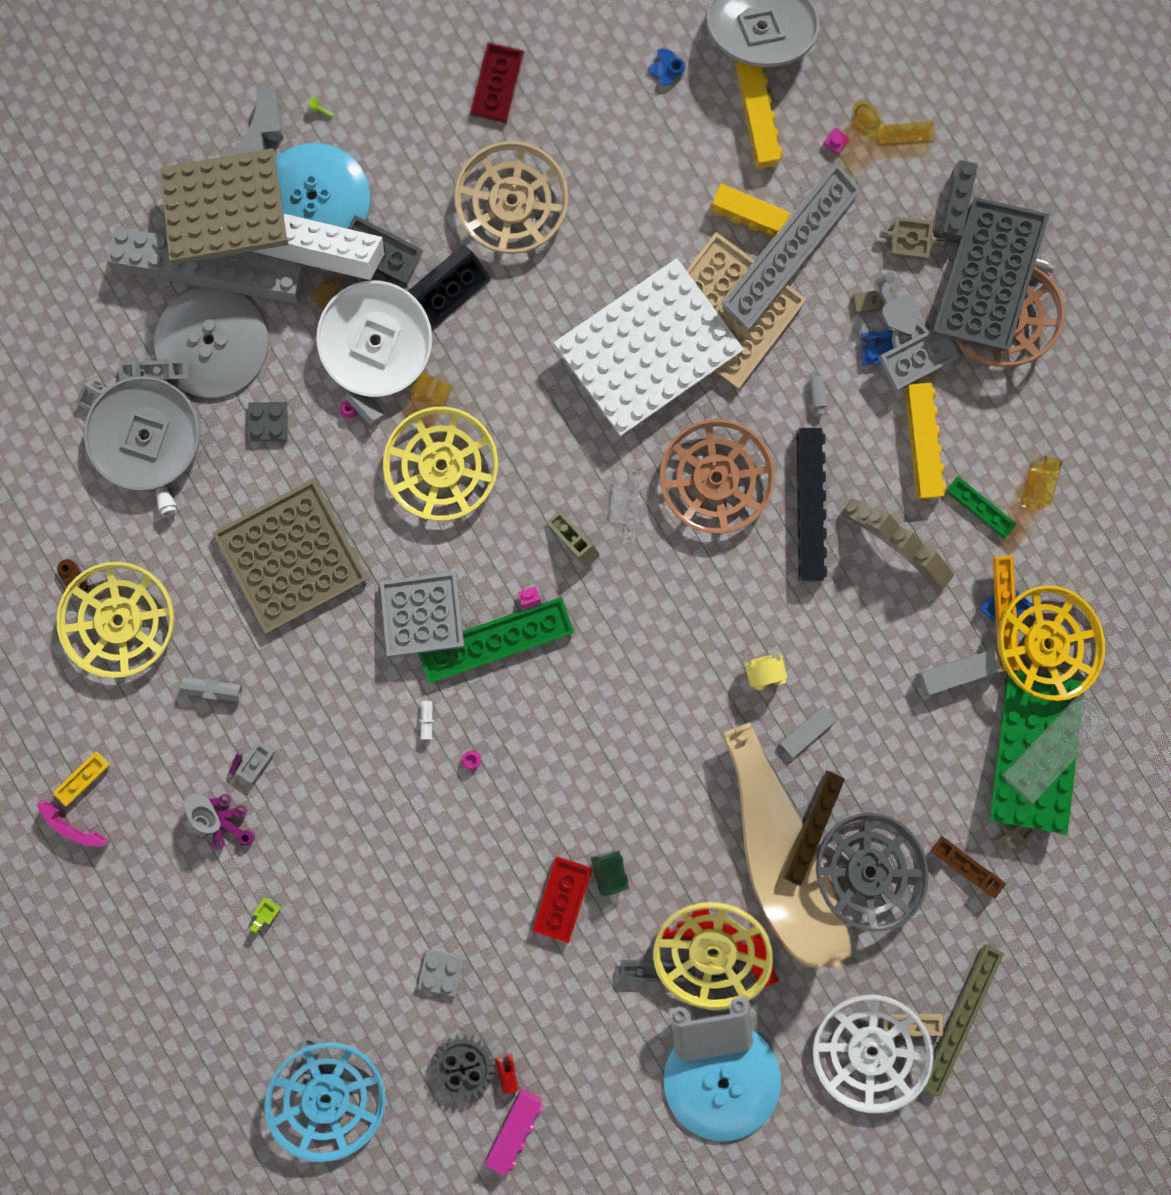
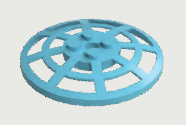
M341 1043L314 1044L292 1054L279 1066L271 1078L265 1099L267 1124L274 1139L290 1154L308 1161H335L356 1152L374 1135L384 1114L385 1088L377 1067L361 1051ZM328 1047L345 1050L340 1059L321 1058L315 1060L311 1051ZM352 1053L366 1062L374 1076L363 1079L357 1069L347 1063ZM304 1054L307 1064L299 1068L290 1080L279 1078L281 1072L290 1062ZM335 1064L336 1067L332 1074L321 1075L317 1065ZM345 1068L354 1075L357 1081L345 1084L339 1077ZM310 1069L313 1079L306 1085L295 1082L302 1073ZM378 1084L379 1103L376 1115L365 1110L367 1103L366 1086ZM274 1086L286 1088L283 1098L285 1112L273 1118L271 1099ZM357 1089L361 1090L359 1107L349 1103V1092ZM291 1090L302 1093L301 1104L290 1108L289 1102ZM327 1094L331 1097V1100L328 1103H322L320 1097ZM304 1111L305 1115L310 1119L307 1129L296 1121L295 1115ZM346 1111L355 1114L352 1120L341 1128L338 1119ZM361 1118L371 1122L367 1131L354 1143L347 1146L343 1134L350 1131ZM288 1119L291 1126L303 1135L300 1146L297 1147L285 1139L276 1125ZM318 1123H331L332 1132H314ZM336 1138L339 1150L332 1152L307 1151L311 1139L329 1140Z

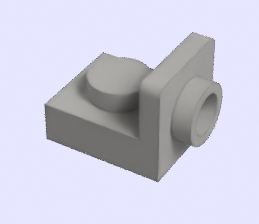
M96 380L83 383L76 403L89 411L97 397L107 388Z

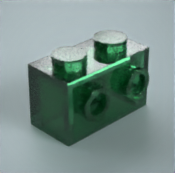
M608 851L590 857L600 895H613L629 889L628 877L624 870V861L620 851Z

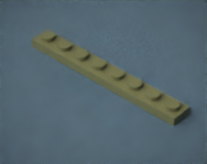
M984 944L934 1054L932 1071L927 1084L923 1088L924 1090L939 1097L941 1096L1004 956L1003 952Z

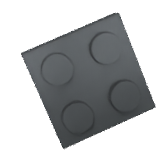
M248 402V440L288 441V403Z

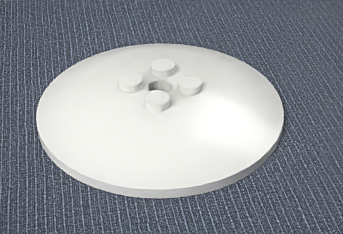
M364 281L346 287L327 304L318 323L317 348L325 369L339 385L359 395L383 397L404 390L421 375L431 354L432 330L423 307L409 292L397 285L384 281ZM379 335L381 337L380 344L372 345L371 337Z

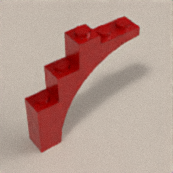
M708 908L688 912L693 919L710 915ZM681 920L676 923L677 926L670 929L667 927L662 939L674 940L676 933L685 922ZM713 920L697 923L703 930L714 929L715 926ZM723 923L722 931L730 936L738 933L736 928ZM688 928L680 940H692L696 934L691 928ZM760 934L750 936L754 944L755 957L766 961L767 953ZM746 940L736 942L737 951L749 954ZM773 964L769 979L763 988L780 982ZM752 965L750 970L757 981L762 975L764 968Z

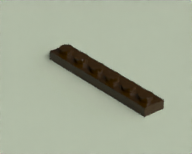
M826 770L781 878L798 886L802 885L845 778Z

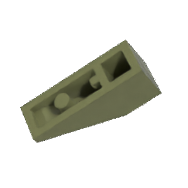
M561 510L546 522L585 568L600 556L594 545Z

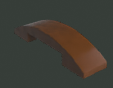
M942 835L930 850L948 866L994 899L997 898L1007 884Z

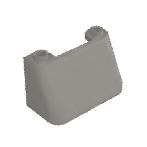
M747 995L732 999L730 1002V1014L691 1021L690 1013L686 1008L675 1007L669 1009L675 1052L682 1061L748 1051L753 1045L751 1015Z

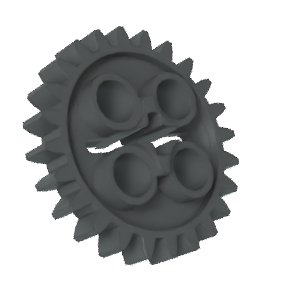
M464 1034L463 1039L456 1035L455 1041L449 1037L448 1045L442 1042V1049L437 1048L436 1053L439 1056L434 1055L432 1059L437 1063L431 1065V1068L436 1070L431 1075L437 1077L434 1084H441L439 1091L444 1088L446 1089L445 1096L452 1093V1099L454 1100L456 1095H459V1099L462 1101L463 1096L466 1095L467 1099L470 1100L471 1094L476 1098L478 1097V1090L482 1093L485 1092L483 1085L490 1086V1082L487 1079H493L494 1075L490 1072L495 1071V1067L490 1064L494 1063V1058H489L492 1051H485L487 1044L480 1045L481 1039L474 1042L473 1035L470 1040H467L466 1034ZM473 1052L476 1057L468 1059L466 1053ZM454 1056L457 1062L451 1064L446 1058ZM460 1064H463L464 1067H467L465 1071H463V1069L460 1068ZM476 1071L480 1077L473 1079L470 1076V1072ZM456 1075L461 1081L454 1083L450 1077Z

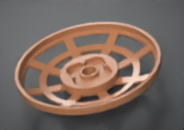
M1034 266L1032 276L1040 280L1044 285L1035 292L1028 287L1026 292L1028 297L1024 299L1013 336L1021 345L1010 348L1008 352L1015 353L1026 349L1032 355L1031 357L1021 361L1001 362L1002 354L1008 353L982 347L990 352H994L992 361L970 351L965 346L969 343L954 341L973 359L995 367L1020 366L1040 358L1056 342L1064 323V302L1054 281L1046 273ZM1047 291H1050L1055 301L1057 318H1045L1044 306L1040 297ZM1033 302L1037 307L1039 318L1028 317L1026 307ZM1025 325L1037 326L1034 334L1028 340L1021 333ZM1043 326H1056L1050 341L1039 351L1032 343L1039 337Z
M710 419L687 427L671 441L661 462L660 486L668 507L683 523L693 529L706 533H728L747 526L763 512L770 501L774 489V465L766 445L752 430L730 420ZM713 426L728 427L741 432L743 436L737 444L727 439L714 438ZM705 428L706 439L694 444L687 451L678 444L688 434ZM749 439L761 451L766 466L755 468L751 457L743 449ZM715 444L725 445L733 449L726 457L716 454ZM707 445L709 456L699 461L691 455L697 449ZM674 450L682 457L677 468V479L665 480L667 462ZM738 454H741L745 459L749 469L738 470L733 462ZM687 461L695 467L693 478L682 479L683 468ZM719 473L722 479L720 482L715 483L712 481L711 475ZM768 473L767 490L760 504L751 498L756 486V476ZM750 477V485L746 494L737 489L739 478ZM684 486H695L699 495L694 502L687 496ZM678 487L682 499L689 506L684 515L673 505L667 488ZM733 495L741 500L735 507L725 510L724 499ZM705 499L716 501L717 512L702 509L700 505ZM746 504L756 510L744 521L728 527L726 516L739 511ZM695 512L709 517H719L721 528L704 527L693 523L690 519Z

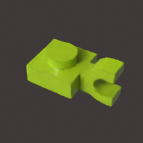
M264 897L253 913L257 916V919L250 927V930L257 933L264 922L268 925L271 924L282 907Z

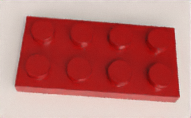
M556 856L532 932L566 943L570 942L593 867Z

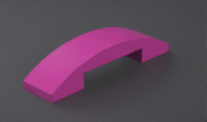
M46 800L38 802L37 807L43 818L64 837L88 846H105L111 842L96 831L88 832L87 835L58 817L62 812L61 809Z

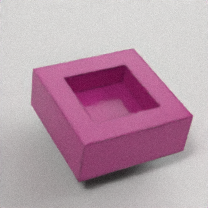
M834 127L822 145L838 155L850 138Z
M536 586L518 592L523 610L542 604Z

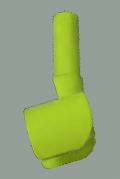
M310 97L308 107L311 111H318L332 118V113L319 106V99Z

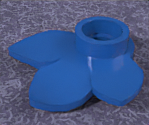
M658 49L659 61L652 63L648 67L649 72L653 76L660 77V85H669L673 83L676 77L684 74L686 66L682 59L676 58L673 51ZM677 66L679 70H674L673 67Z

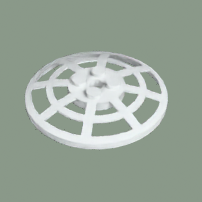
M862 995L841 1002L825 1015L814 1037L813 1060L821 1083L837 1101L857 1111L884 1113L905 1106L921 1093L932 1071L933 1048L925 1025L909 1007L889 997ZM871 1000L870 1010L860 1011L849 1017L840 1010L844 1006L857 1001ZM879 1001L899 1007L909 1017L900 1022L890 1014L879 1011ZM834 1015L841 1023L836 1028L831 1043H819L825 1025ZM870 1016L868 1027L858 1029L852 1023L853 1020ZM878 1017L892 1022L895 1026L885 1032L877 1027ZM915 1022L924 1037L926 1053L914 1051L911 1036L906 1029ZM846 1027L853 1034L849 1043H837L840 1033ZM902 1032L907 1043V1049L896 1048L892 1038ZM873 1046L878 1051L875 1055H869L866 1050ZM831 1051L832 1062L838 1072L831 1081L827 1079L821 1067L819 1052ZM837 1051L848 1052L851 1062L844 1068L841 1067L838 1061ZM896 1056L907 1058L899 1074L892 1067ZM913 1059L925 1061V1067L920 1079L910 1089L903 1079L910 1071ZM855 1069L866 1074V1084L854 1080L849 1074ZM887 1072L892 1078L888 1082L874 1085V1075ZM845 1080L853 1087L866 1091L865 1103L848 1098L840 1093L836 1087ZM897 1085L904 1093L902 1097L891 1102L873 1104L874 1092L884 1091Z

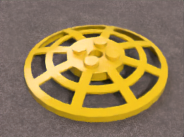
M1050 585L1026 590L1008 605L1000 621L998 647L1001 660L1012 680L1026 693L1048 701L1071 699L1085 692L1100 674L1105 657L1103 629L1094 610L1076 593L1059 586ZM1040 593H1055L1067 598V601L1062 608L1050 604H1041ZM1032 595L1033 606L1023 611L1016 618L1010 612L1012 608L1023 598ZM1074 604L1087 617L1092 628L1091 630L1081 632L1077 622L1068 613ZM1042 610L1057 613L1054 621H1043ZM1034 612L1036 624L1028 628L1022 621ZM1064 619L1070 624L1074 634L1068 635L1061 626ZM1006 620L1013 625L1011 649L1008 650L1004 648ZM1018 630L1025 635L1024 646L1016 647ZM1094 637L1095 658L1093 666L1090 667L1082 663L1084 654L1083 639ZM1045 639L1049 640L1050 642L1049 649H1047L1044 645ZM1077 641L1076 658L1068 655L1070 642ZM1027 653L1028 657L1032 660L1029 670L1019 658L1020 654ZM1013 656L1018 667L1027 675L1024 684L1014 674L1007 660L1008 657ZM1062 662L1071 665V668L1066 673L1059 676L1056 668L1057 665ZM1039 666L1048 667L1052 678L1037 676L1036 673ZM1077 670L1088 674L1080 686L1070 692H1066L1063 681L1069 679ZM1033 681L1043 684H1054L1059 695H1044L1031 690Z

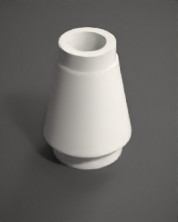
M167 487L158 488L156 490L158 512L163 517L176 514L177 505Z

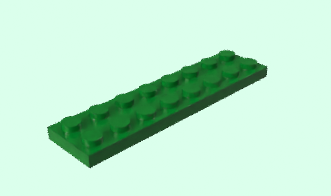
M559 597L541 605L464 630V648L419 653L428 682L432 683L575 632L563 598Z

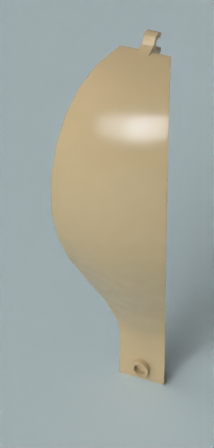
M751 722L723 732L722 736L738 776L744 848L748 871L754 892L767 921L785 949L799 962L814 968L831 964L835 971L844 968L840 960L850 956V938L846 923L832 912L821 895L816 875L817 850L814 853L801 886L781 878L803 823L774 774ZM821 875L825 892L831 903L835 906L838 900L828 875Z

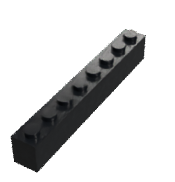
M799 428L796 431L798 582H822L824 577H827V566H824V558H827V547H824V539L827 538L824 520H826L827 512L826 509H823V501H826V490H823V482H826V471H823L826 453L823 452L822 446L825 445L826 437L825 433H822V428Z

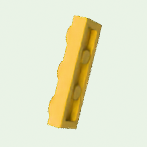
M96 751L52 793L65 806H69L111 765Z

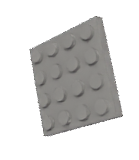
M456 571L380 581L388 658L465 647Z

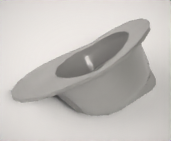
M201 794L187 796L184 800V810L188 817V829L200 838L216 832L220 828V820L209 799Z

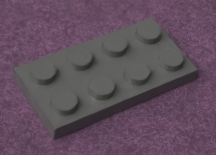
M354 215L348 229L382 237L384 256L376 270L407 284L423 250Z

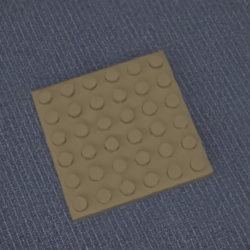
M274 148L160 168L169 261L171 265L288 245Z
M315 479L306 482L212 533L265 634L278 629L369 580Z

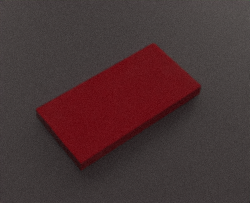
M490 42L487 43L470 112L471 116L507 124L524 57V50Z

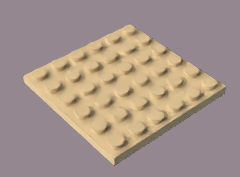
M715 232L686 271L744 349L743 352L714 371L739 390L807 299L785 284L751 328L745 330L720 303L755 260Z

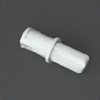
M432 701L421 702V720H419L421 722L420 739H433Z

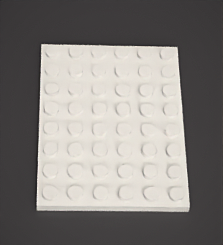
M677 258L553 343L620 437L744 350Z

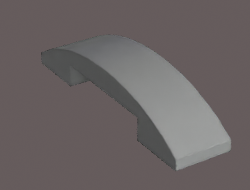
M188 359L118 362L119 381L137 376L155 377L162 380L189 379Z

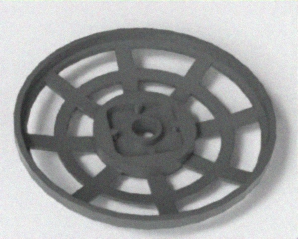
M860 813L843 819L831 828L824 837L817 855L816 875L822 897L838 918L854 928L871 932L888 931L908 922L916 914L924 901L929 880L928 864L924 850L914 834L905 825L892 817L879 813ZM864 820L863 832L854 833L843 839L837 831L850 822ZM872 821L884 822L897 829L900 834L892 841L883 834L872 832ZM832 837L838 844V847L833 854L831 867H821L824 849ZM863 838V849L854 852L848 844L855 839ZM871 838L878 839L888 846L882 852L871 849ZM906 839L916 854L919 869L907 868L905 857L898 847ZM841 851L849 858L846 868H836ZM892 852L897 856L901 869H892L891 863L887 858ZM867 867L873 870L871 878L867 877L865 873ZM821 875H831L833 886L840 897L835 906L831 903L825 892ZM837 876L847 877L850 887L845 893H843L839 886ZM892 877H901L900 887L897 893L894 894L888 888L892 882ZM908 877H920L917 895L913 904L909 907L901 900L907 887ZM856 892L865 896L866 907L859 906L850 900ZM883 893L890 901L883 906L875 908L873 896ZM847 904L856 911L866 913L869 925L854 922L840 912ZM895 905L904 912L900 918L891 923L877 925V913L885 912Z

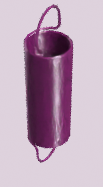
M236 753L228 771L229 774L236 775L243 756Z

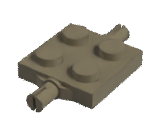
M897 216L894 219L893 230H881L879 238L890 239V255L922 260L929 259L932 245L944 246L945 238L934 237V221Z

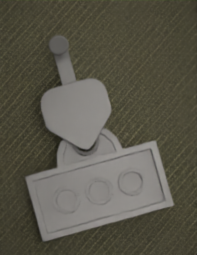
M890 271L876 278L875 285L885 304L882 308V316L887 326L895 329L892 334L894 349L878 356L894 391L956 360L960 356L952 339L932 334L934 328L928 331L922 323L918 322L920 308L912 295L904 294L896 299L893 298L886 282L892 283L895 280V274Z

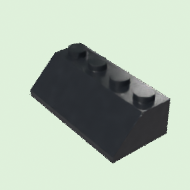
M463 244L407 292L421 304L429 322L435 327L488 283L491 278L473 251Z

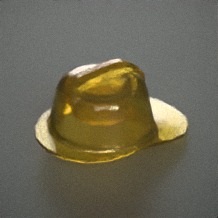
M866 100L857 101L853 106V114L850 120L852 128L857 133L872 139L883 138L886 134V128L875 106Z

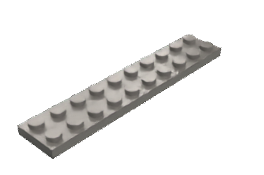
M837 162L832 164L721 301L720 304L745 330L751 328L861 191L858 185Z

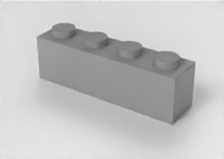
M989 649L917 674L924 695L936 697L942 695L943 690L949 689V691L960 689V685L964 683L968 685L976 684L979 682L978 679L982 677L986 679L994 678L997 676L996 673L1001 672L1002 669L995 649Z

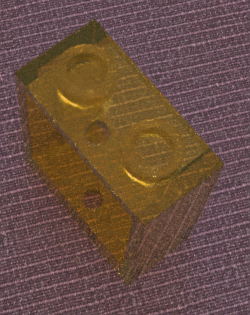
M1043 456L1031 463L1021 506H1025L1028 511L1037 512L1052 505L1063 461Z

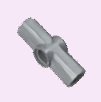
M183 677L180 686L181 693L198 695L202 698L216 700L220 698L240 701L243 690L241 684L222 682V680Z

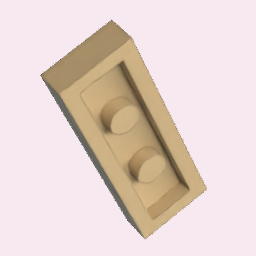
M890 1014L900 1022L909 1017L908 1014ZM916 1014L925 1025L929 1036H943V1016L941 1014ZM882 1018V1027L885 1032L895 1026L892 1022ZM916 1022L906 1028L910 1036H923ZM900 1032V1033L897 1034L896 1036H904V1035L902 1034V1032Z

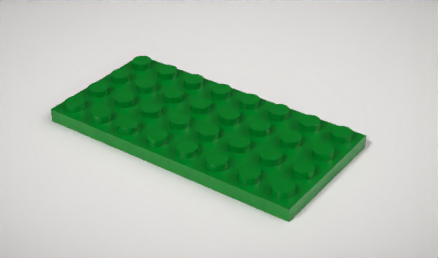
M1022 670L1013 671L1024 684L1027 675ZM1007 673L988 821L1068 835L1084 692L1067 700H1043L1026 693ZM1036 673L1039 677L1052 678L1050 675ZM1067 679L1062 683L1066 692H1070L1080 686L1082 681ZM1033 681L1031 690L1044 695H1059L1054 684H1043Z

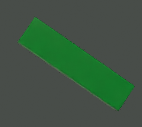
M959 476L947 487L946 493L1002 539H1006L1017 525V523Z

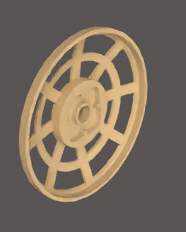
M499 142L477 152L463 167L455 188L456 211L465 231L480 245L499 253L517 254L528 252L550 240L563 223L568 208L567 183L559 165L542 149L524 142ZM503 150H517L516 162H503L493 166L487 157L492 153ZM525 152L541 158L551 168L541 175L535 168L523 163ZM481 161L487 171L479 178L475 188L463 186L471 169ZM514 168L513 177L501 179L497 171ZM522 170L531 173L537 180L529 185L520 179ZM554 175L557 176L562 189V204L551 203V192L547 181ZM491 177L495 183L491 192L480 191L484 182ZM541 186L545 192L546 203L535 202L533 192ZM461 194L473 197V209L477 219L470 223L466 222L462 211ZM510 196L517 198V202L513 205L507 203V199ZM478 199L490 202L491 211L483 216L479 209ZM533 209L544 211L540 220L533 225L528 218ZM549 212H561L554 228L543 238L538 229L546 221ZM497 217L500 221L504 222L502 232L494 229L487 222ZM522 222L527 228L526 231L520 233H510L511 225ZM482 225L491 234L501 237L499 247L483 241L472 230ZM532 235L537 243L528 247L506 249L508 239H520Z

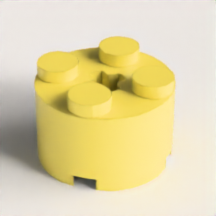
M776 654L777 658L773 659L771 655L750 660L751 664L744 663L751 687L756 688V690H762L767 688V684L775 683V685H781L786 683L788 676L782 654Z

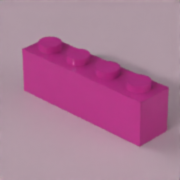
M523 1088L520 1089L486 1158L485 1166L505 1176L509 1170L512 1171L517 1162L515 1157L518 1152L521 1153L526 1144L524 1138L526 1134H531L535 1125L532 1122L535 1116L539 1117L544 1106L541 1105V1097Z

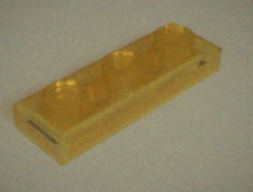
M933 122L877 125V146L933 143L935 140Z

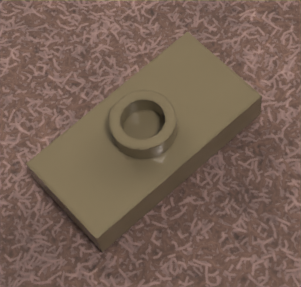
M878 290L853 294L855 313L880 311L885 305Z

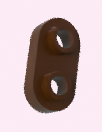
M64 559L57 566V572L66 587L82 573L78 564L73 560ZM68 565L69 570L65 572L64 567ZM87 579L78 587L85 592L89 586Z

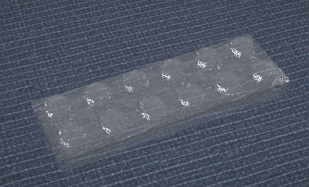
M1080 693L1003 773L1002 777L1030 804L1034 803L1110 720Z

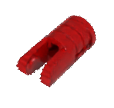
M511 1053L506 1055L507 1070H504L501 1058H495L502 1094H509L519 1090Z

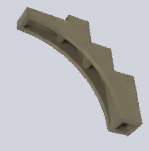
M853 498L841 511L843 517L863 527L903 556L929 583L944 590L955 574L937 551L923 545L913 532L899 526L889 513L877 507L874 509Z

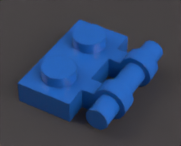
M892 329L885 330V332L870 330L868 333H861V340H868V345L861 347L862 366L882 365L878 356L894 349L892 345V334L894 331ZM885 339V344L876 345V340Z

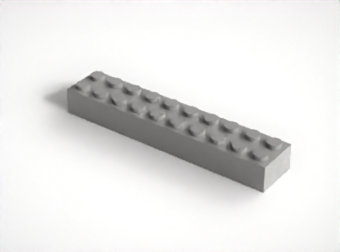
M115 227L106 260L113 272L299 304L307 270L305 264L252 251L171 265L166 235Z

